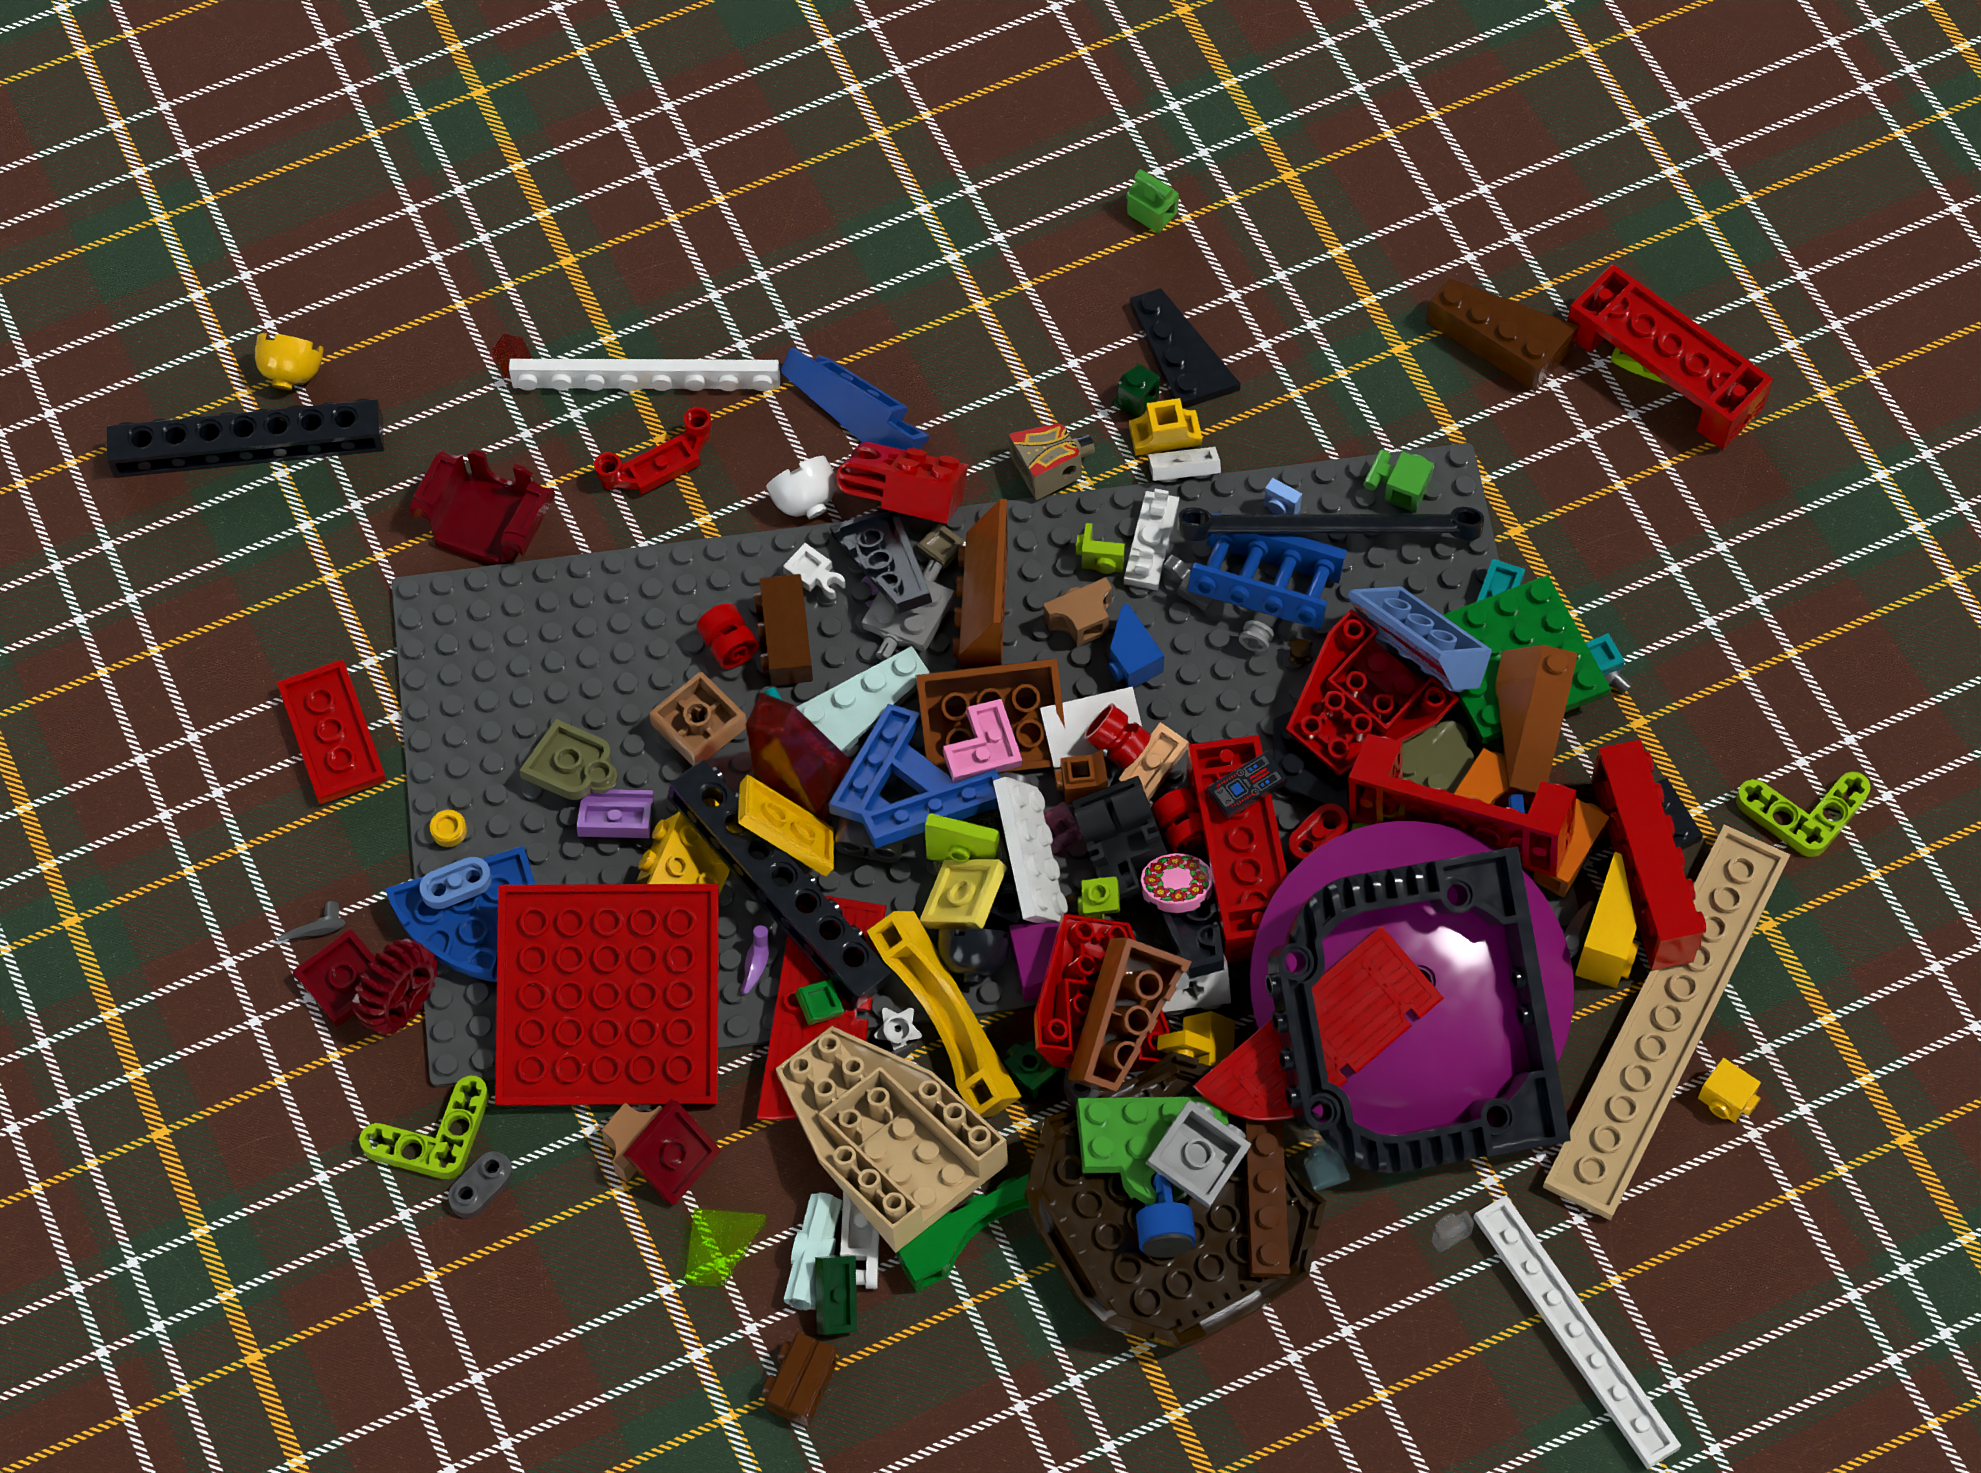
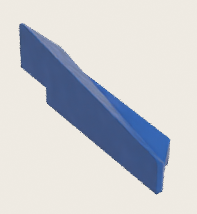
M792 347L789 349L781 368L782 374L862 443L872 442L907 450L909 448L921 449L928 441L930 435L901 420L908 409L904 404L829 358L818 355L813 360L796 348Z

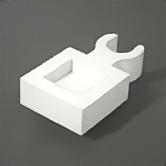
M806 543L783 566V572L786 575L801 574L802 586L805 589L811 591L818 585L822 588L824 595L830 599H835L836 596L835 590L829 588V585L836 583L843 589L845 588L844 577L839 573L829 572L832 569V561Z

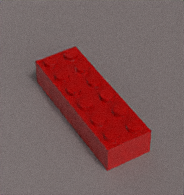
M1640 739L1600 747L1591 782L1599 807L1606 815L1610 816L1606 830L1613 852L1622 854L1635 921L1650 969L1654 971L1693 963L1698 948H1701L1703 933H1706V922L1703 913L1696 911L1693 901L1696 899L1694 884L1691 879H1686L1683 871L1685 867L1684 854L1680 846H1675L1672 837L1675 834L1674 823L1670 814L1665 815L1662 806L1664 804L1663 789L1660 783L1654 782L1652 772H1654L1653 759L1649 751H1644Z

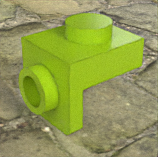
M1086 523L1084 535L1078 534L1076 542V555H1082V568L1096 570L1104 574L1113 572L1123 573L1125 544L1092 540L1093 523Z
M1116 877L1081 881L1082 897H1078L1079 916L1105 919L1104 914L1120 911L1119 883Z

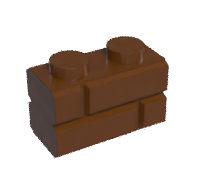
M796 1332L792 1342L786 1340L778 1356V1362L782 1363L776 1376L770 1375L762 1391V1396L766 1397V1409L773 1414L809 1427L840 1359L838 1349L799 1332Z

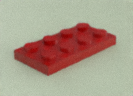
M344 659L277 682L319 805L387 782Z

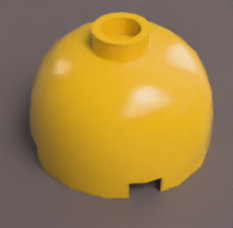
M267 333L257 335L255 345L256 365L264 377L273 380V387L292 390L293 385L305 384L318 373L324 352L322 346L313 350V342L281 334H275L274 340H265Z

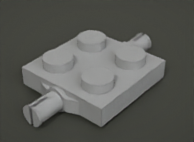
M929 560L922 573L929 589L932 603L899 614L879 591L863 618V629L879 635L884 640L878 652H876V657L881 661L890 658L896 646H912L914 649L925 653L956 598L955 591L934 582L939 571L942 569V565L937 561L934 564V560Z

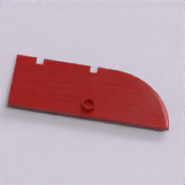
M825 896L827 899H833L839 905L844 919L851 926H857L864 934L867 945L875 953L878 952L874 943L868 941L869 934L867 930L885 918L886 906ZM806 904L796 905L797 909L802 913L813 912L812 908ZM830 931L820 932V935L826 940L836 939L835 934ZM787 936L757 1115L758 1120L775 1121L797 1118L776 1073V1068L831 1026L866 1041L869 1021L856 1018V1011L870 1012L872 997L853 1010L837 992L844 1009L843 1015L808 1026L795 993L798 988L827 979L789 936ZM847 957L843 959L850 967L860 966V963L855 958Z
M1382 925L1321 976V979L1312 987L1328 1082L1341 1088L1348 1082L1346 1077L1340 1072L1342 1067L1347 1064L1357 1074L1412 1027L1405 1018V1013L1411 1009L1421 1019L1444 999ZM1272 1019L1192 1086L1212 1105L1240 1118L1256 1121H1277L1294 1117L1293 1109L1288 1107L1285 1098V1087L1288 1086L1286 1071L1281 1069L1278 1052L1282 1047L1280 1035L1274 1031ZM1315 1102L1311 1110L1320 1105V1103Z

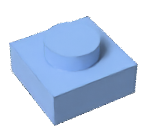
M1272 478L1265 488L1264 505L1274 514H1298L1300 512L1302 493Z

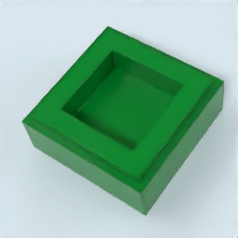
M831 979L798 988L795 993L808 1026L840 1017L844 1013L843 1006Z

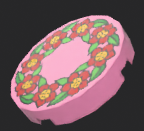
M1173 853L1152 860L1143 869L1140 880L1144 899L1149 904L1150 901L1156 904L1157 909L1164 912L1182 913L1195 910L1201 906L1200 902L1210 898L1213 890L1210 867L1201 859L1189 854Z

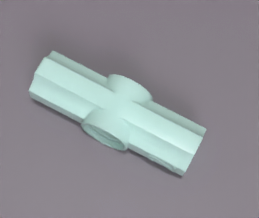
M821 1192L811 1194L802 1231H798L795 1237L791 1255V1264L793 1265L784 1296V1303L797 1309L806 1311L810 1309L816 1310L815 1257L834 1256L836 1245L834 1236L843 1203L842 1200L833 1195Z

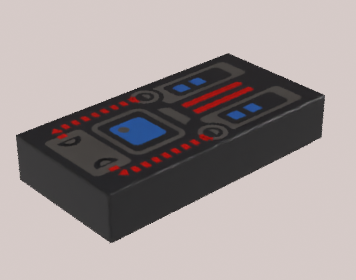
M1266 751L1208 786L1207 793L1228 820L1287 784L1288 778Z

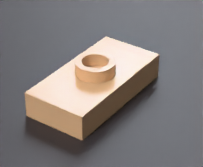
M1160 722L1152 732L1151 739L1144 751L1125 769L1119 777V781L1122 782L1139 776L1149 802L1186 752L1190 743Z

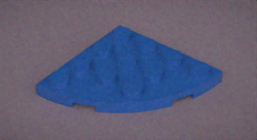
M521 846L482 858L488 864L492 875L489 888L482 894L443 909L431 908L423 901L420 893V882L423 877L385 888L392 909L401 926L412 940L427 947L434 954V959L468 976L497 982L498 885H536L525 848ZM472 876L468 879V882H477L480 877ZM438 889L434 895L441 896L446 890Z

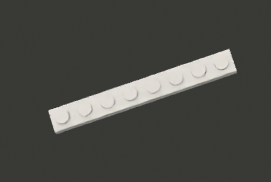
M510 359L509 362L513 388H521L523 390H534L536 388H554L556 390L587 388L597 391L603 388H615L626 391L635 389H655L659 391L669 389H688L691 391H700L702 389H722L724 391L755 389L757 391H768L770 389H780L778 360Z
M1507 1195L1476 1212L1474 1220L1645 1467L1649 1469L1677 1452L1681 1444Z

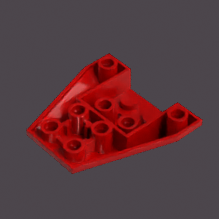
M1350 609L1329 631L1285 730L1338 776L1352 770L1368 733L1380 737L1386 736L1403 743L1435 726L1459 700L1456 695L1445 688L1433 676L1426 683L1423 682L1375 642L1378 630L1353 609Z
M1063 914L1061 916L1034 1012L1036 1050L1053 1067L1071 1069L1109 940L1127 937L1136 941L1130 923ZM1162 1010L1156 1018L1158 1022L1151 1033L1147 1034L1141 1044V1051L1128 1073L1147 1070L1168 1055L1157 1050L1158 1036L1170 1033Z

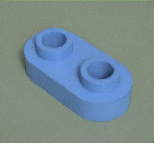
M468 857L427 873L420 882V893L426 905L434 909H443L485 892L491 884L492 875L488 864L483 859ZM472 876L480 877L477 882H468V879ZM438 889L446 890L441 896L434 895Z

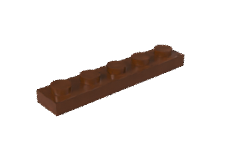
M1243 1118L1245 1140L1252 1144L1244 1155L1249 1277L1287 1278L1290 1274L1283 1122L1282 1120L1256 1121Z

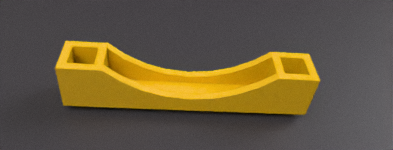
M893 911L867 930L884 962L910 988L934 1023L949 1055L955 1075L956 1087L963 1100L984 1118L997 1115L1022 1096L949 970L943 965L938 951L914 911Z

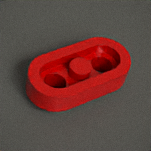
M1324 804L1317 808L1290 835L1288 842L1290 858L1299 864L1322 845L1345 834L1349 822L1346 811L1336 804ZM1333 823L1336 827L1334 829H1327L1324 827V824ZM1302 846H1308L1312 849V851L1305 853L1302 852L1299 848Z

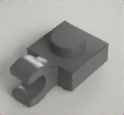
M1171 554L1164 563L1166 569L1162 575L1180 585L1177 595L1206 612L1215 599L1188 591L1191 570L1180 558Z

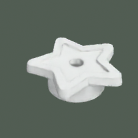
M888 1008L882 1009L884 1024L874 1034L876 1039L890 1041L893 1049L896 1050L903 1047L906 1041L922 1037V1034L912 1024L913 1008H908L900 1013H896ZM896 1025L901 1026L902 1029L900 1032H896L894 1030V1027Z

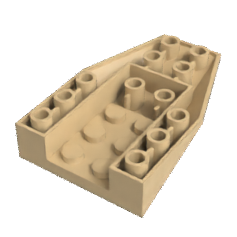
M833 1026L776 1068V1073L819 1163L895 1253L1008 1165L1006 1139L932 1071Z

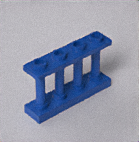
M1214 512V515H1223V514ZM1293 534L1210 535L1207 540V546L1214 548L1206 566L1198 563L1192 565L1188 584L1189 592L1321 629L1327 601L1320 599L1327 580L1339 584L1347 550ZM1227 551L1247 557L1240 575L1220 570ZM1260 561L1280 567L1273 585L1253 580ZM1293 571L1313 576L1306 595L1286 589Z

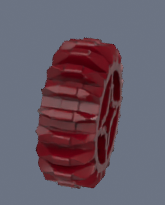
M408 938L403 940L397 939L392 945L387 944L382 953H376L374 961L371 964L368 963V969L361 975L362 980L355 988L358 993L353 997V1003L355 1004L353 1012L357 1015V1019L362 1022V1025L376 1033L380 1032L383 1035H387L388 1033H396L399 1028H405L409 1020H414L416 1013L423 1009L425 1000L430 998V990L435 987L433 980L438 974L436 970L438 961L434 959V954L427 947Z

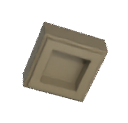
M939 522L917 545V551L929 560H934V564L935 561L940 563L944 570L958 556L959 546H965L966 541Z

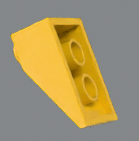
M1614 852L1575 975L1617 989L1621 977L1628 979L1640 943L1633 941L1637 927L1622 854Z

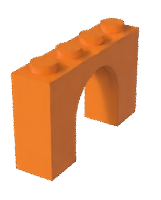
M1485 748L1482 749L1454 793L1467 798H1477L1485 803L1499 807L1507 805L1510 795L1523 794L1524 804L1531 806L1535 795L1510 790L1504 755L1498 752H1490ZM1576 798L1574 835L1557 877L1534 872L1532 880L1564 898L1605 833L1610 816L1606 815L1597 805L1592 803L1586 804Z

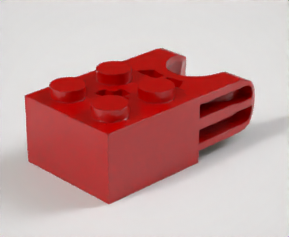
M863 442L855 447L850 459H847L838 468L836 480L839 488L845 493L881 501V509L947 524L962 503L968 464L960 463L959 459L952 456H940L939 458L926 455L927 453L924 450L917 448L902 450L872 442Z

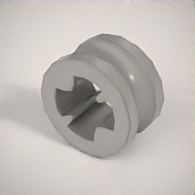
M1250 620L1245 622L1243 626L1244 632L1240 633L1239 642L1251 651L1266 652L1269 648V641L1274 636L1273 630L1259 621Z

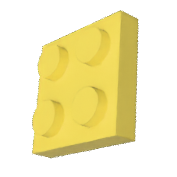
M978 859L967 862L944 860L921 915V924L927 929H983L1007 866L999 859Z

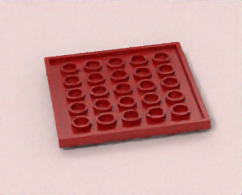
M719 884L498 885L495 1105L576 1106L623 1105L624 1103L628 1105H666L670 1099L679 1102L680 1105H718Z

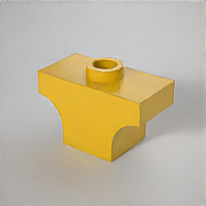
M1180 398L1147 403L1146 411L1142 416L1129 420L1135 456L1202 446V435L1196 410L1183 409Z

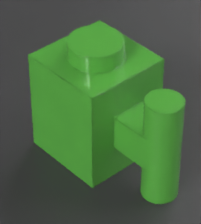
M1140 169L1134 177L1136 182L1129 188L1126 195L1128 200L1127 214L1159 234L1178 213L1179 193Z
M1379 450L1363 483L1364 487L1369 490H1375L1379 481L1387 484L1384 501L1416 513L1431 482L1434 463L1421 455H1411L1402 451L1394 467L1388 464L1391 454L1386 450Z

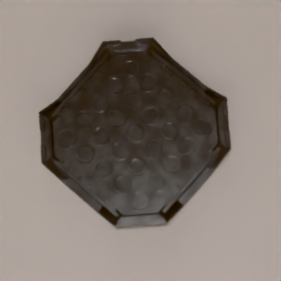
M1172 1051L1136 1078L1122 1084L1117 1092H1107L1097 1098L1202 1097L1192 1086L1214 1067L1199 1063L1197 1058ZM1076 1109L1045 1118L1024 1192V1198L1037 1235L1077 1303L1100 1326L1176 1349L1207 1339L1267 1306L1304 1281L1310 1273L1315 1252V1241L1326 1205V1200L1299 1177L1284 1152L1290 1274L1287 1278L1249 1277L1245 1163L1243 1156L1208 1208L1188 1194L1185 1199L1182 1198L1177 1202L1186 1204L1193 1210L1196 1244L1192 1249L1174 1257L1158 1258L1149 1256L1139 1248L1136 1214L1145 1208V1203L1136 1198L1133 1200L1123 1188L1120 1173H1083ZM1227 1113L1228 1123L1236 1126L1243 1132V1118Z

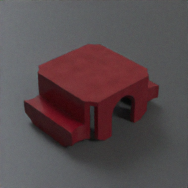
M442 449L435 455L413 496L409 509L411 517H423L429 521L436 546L490 565L511 563L517 552L524 556L555 497L554 488L540 486L535 482L533 473L518 464L513 466L516 480L503 479L489 468L486 453L478 450H469L467 453L472 471L468 474L463 454L451 455Z

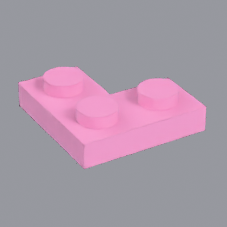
M1002 699L967 707V716L975 739L943 746V755L953 783L995 769L998 773L1022 766V758Z

